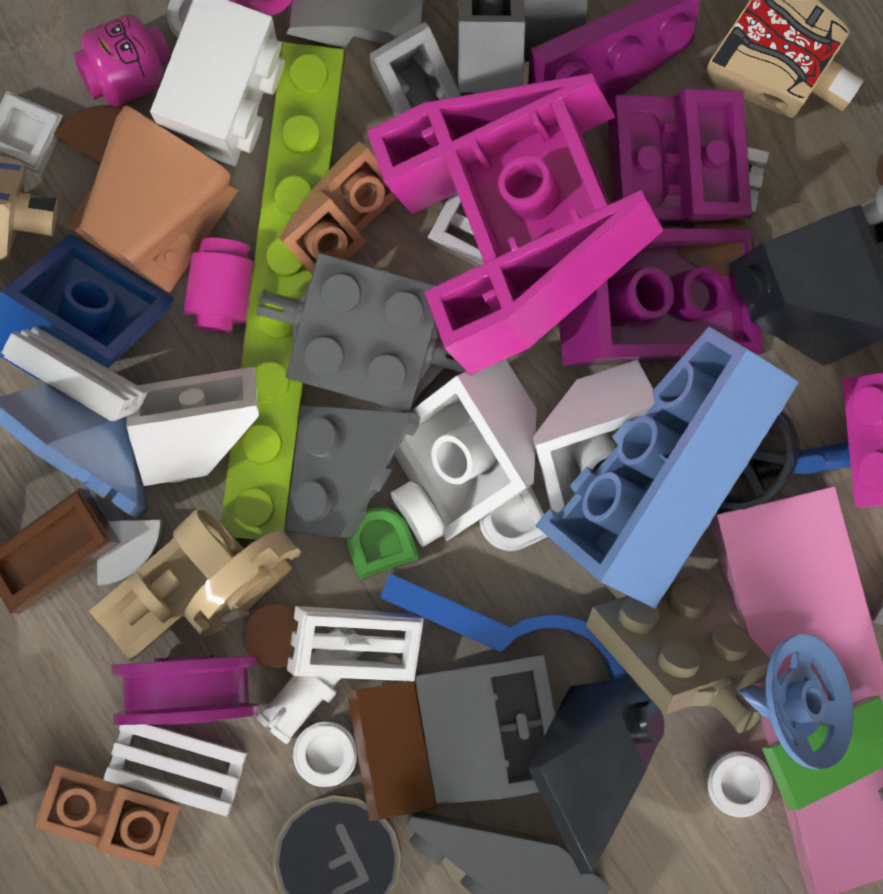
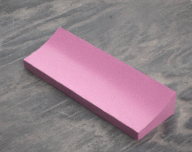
M835 486L756 505L744 510L739 509L715 515L710 523V528L735 622L747 633L769 658H771L777 645L789 636L797 634L816 636L831 648L840 661L850 686L853 704L872 696H880L883 702V662ZM792 653L782 662L777 679L782 673L790 670ZM811 664L810 668L815 672L822 684L826 701H829L824 682L815 666ZM766 678L764 681L753 685L766 689ZM760 716L768 745L778 741L771 720ZM883 768L800 810H788L782 797L807 893L839 894L883 879V801L878 792L883 787Z

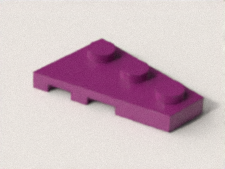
M639 0L530 49L528 84L592 73L607 101L615 95H622L693 43L700 0Z

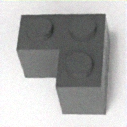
M459 0L458 92H473L477 94L522 86L524 62H529L530 49L585 25L588 0Z

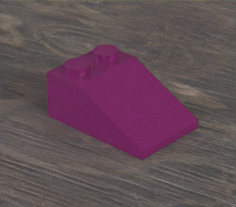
M663 228L664 231L559 322L562 366L623 365L638 360L639 363L679 361L708 327L713 328L756 355L763 354L761 328L751 322L745 303L737 293L734 274L721 276L713 268H697L677 255L682 246L742 242L743 254L749 252V234L752 244L751 250L755 248L753 229Z

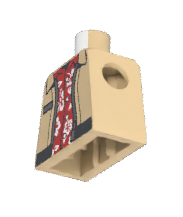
M750 0L711 58L701 79L720 90L743 91L744 100L787 118H795L811 92L844 112L864 81L863 78L833 60L850 34V30L847 25L819 0Z

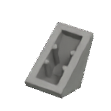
M425 22L369 54L373 81L395 117L425 102L461 96L432 31Z

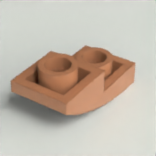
M358 141L341 157L304 199L279 236V239L312 276L320 252L348 260L367 242L360 232L397 198L385 184L376 157L368 147Z
M54 762L34 822V828L96 845L98 851L161 868L181 807L179 803L105 781L102 776Z

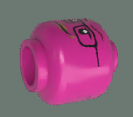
M133 14L120 16L86 30L80 37L81 50L73 53L75 64L91 98L95 100L102 97L107 104L115 107L122 106L158 91L165 74L163 64L168 63L171 59L169 47L159 27L154 26L147 29L144 23Z

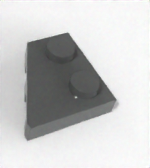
M300 405L284 531L352 539L367 514L369 500L373 495L381 491L393 471L387 466L405 435L414 436L419 427L420 417L405 412Z

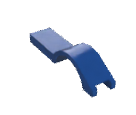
M393 574L389 575L380 595V598L499 652H502L517 637L537 629H564L586 639L603 657L611 680L631 677L586 626L587 622L583 620L551 614L523 619L509 627Z

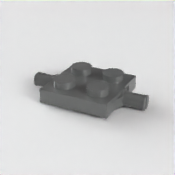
M320 252L311 284L300 300L272 293L266 289L261 294L259 301L282 307L284 310L260 304L257 308V316L293 325L294 347L285 378L410 413L419 380L430 367V364L462 373L466 372L454 358L447 356L450 353L444 348L442 340L437 339L438 328L425 295V291L437 286L436 284Z

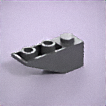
M421 812L412 813L407 819L406 825L415 832L409 842L435 864L440 865L446 857L466 874L460 883L471 894H607L611 889L607 880L595 870L592 874L580 875L569 850L554 838Z

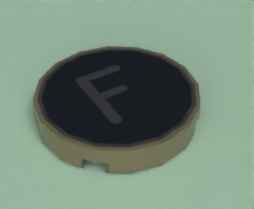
M333 793L309 800L288 817L275 841L272 866L278 890L281 894H392L399 881L402 851L396 829L388 818L369 821L366 801L351 795Z

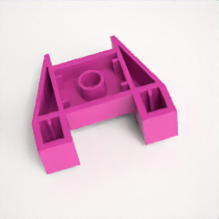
M592 73L425 102L366 131L385 184L411 215L456 193L459 195L484 264L425 291V295L444 348L470 375L529 349L664 231L642 190L612 204L608 199L581 134L615 118Z

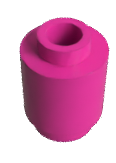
M206 237L200 239L199 252H194L191 256L183 311L184 315L195 318V329L218 334H231L233 324L246 323L255 264L249 260L250 246L248 244L224 238Z

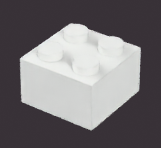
M193 0L150 111L156 124L206 156L232 166H236L241 151L251 153L263 122V117L257 116L259 103L264 92L271 95L274 94L285 64V59L279 57L282 42L276 39L272 17L228 0Z

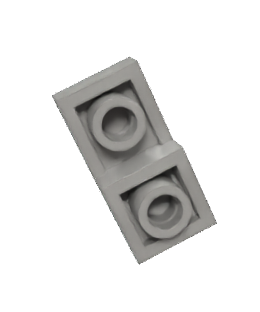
M293 0L288 6L286 34L344 49L353 36L386 45L421 24L423 0Z

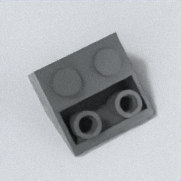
M543 654L415 675L436 804L504 799L539 793L528 768L555 717L546 661Z

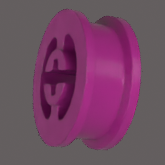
M214 655L154 658V662L111 664V675L122 678L123 711L113 714V724L177 725L260 715L259 705L249 702L247 669L257 665V655L214 658Z

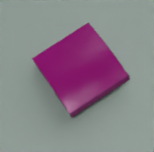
M684 89L676 96L615 95L607 101L615 118L608 121L613 203L642 190L661 224L719 221L746 218L752 215L743 91Z

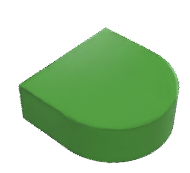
M376 507L368 509L352 539H347L348 548L359 580L420 560L406 521L397 512L388 508Z

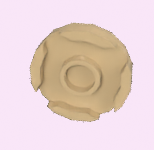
M201 508L195 509L173 531V535L178 545L205 575L208 581L197 591L186 606L184 616L202 636L207 637L219 632L226 627L219 616L230 609L232 611L239 609L243 615L269 594L292 569L285 559L293 560L300 556L301 551L281 529L268 533L243 549L215 517Z

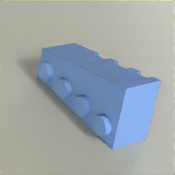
M708 327L652 391L655 404L644 416L637 417L634 420L630 418L626 420L613 435V439L618 445L596 471L586 466L570 485L573 492L576 493L559 513L549 509L535 526L601 583L656 608L703 532L711 523L731 488L746 468L775 419L783 410L784 405L799 381L735 341Z

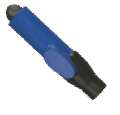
M849 442L799 450V463L792 478L802 477L805 474L851 467ZM753 460V464L761 479L778 478L784 466L762 460Z

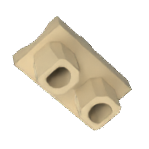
M173 538L88 612L108 632L126 657L133 661L184 617L186 606L208 579L186 555L175 538Z

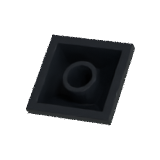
M861 205L850 207L762 243L730 263L735 276L737 293L745 303L751 322L819 364L825 366L883 340V262Z
M632 677L570 686L528 768L580 875L593 873L649 766L658 742L664 735L662 711Z

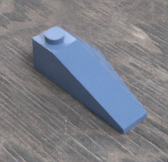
M48 383L0 397V425L33 453L74 479L76 477L99 496L104 498L108 493L113 497L111 501L129 515L141 518L148 509L146 486H143L127 431V416L116 421H110Z

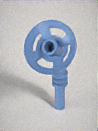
M797 634L785 638L777 645L770 658L766 675V689L752 684L741 688L738 692L754 709L759 711L760 716L771 720L779 742L795 762L813 770L830 768L837 764L846 753L853 731V701L846 674L835 653L825 642L816 636ZM792 653L790 670L782 673L777 679L782 662ZM811 664L815 666L824 682L829 701H826L822 684L815 672L810 668ZM822 723L829 727L822 745L813 752L807 736L812 735L817 730L819 724Z

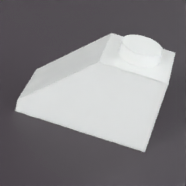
M255 367L137 385L148 393L138 412L127 416L126 427L143 486L166 482H182L190 478L207 476L259 416Z

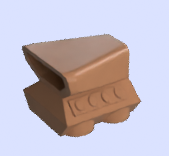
M124 106L115 119L94 185L66 226L85 241L151 284L170 293L178 280L182 279L189 272L192 253L198 252L200 239L208 237L211 231L224 220L228 206L239 189L230 184V174L219 163L135 109Z

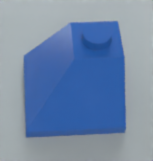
M69 234L1 291L0 357L33 378L41 380L4 358L5 355L1 353L12 332L17 331L21 333L22 330L28 329L31 331L33 327H39L109 368L172 307L174 298Z

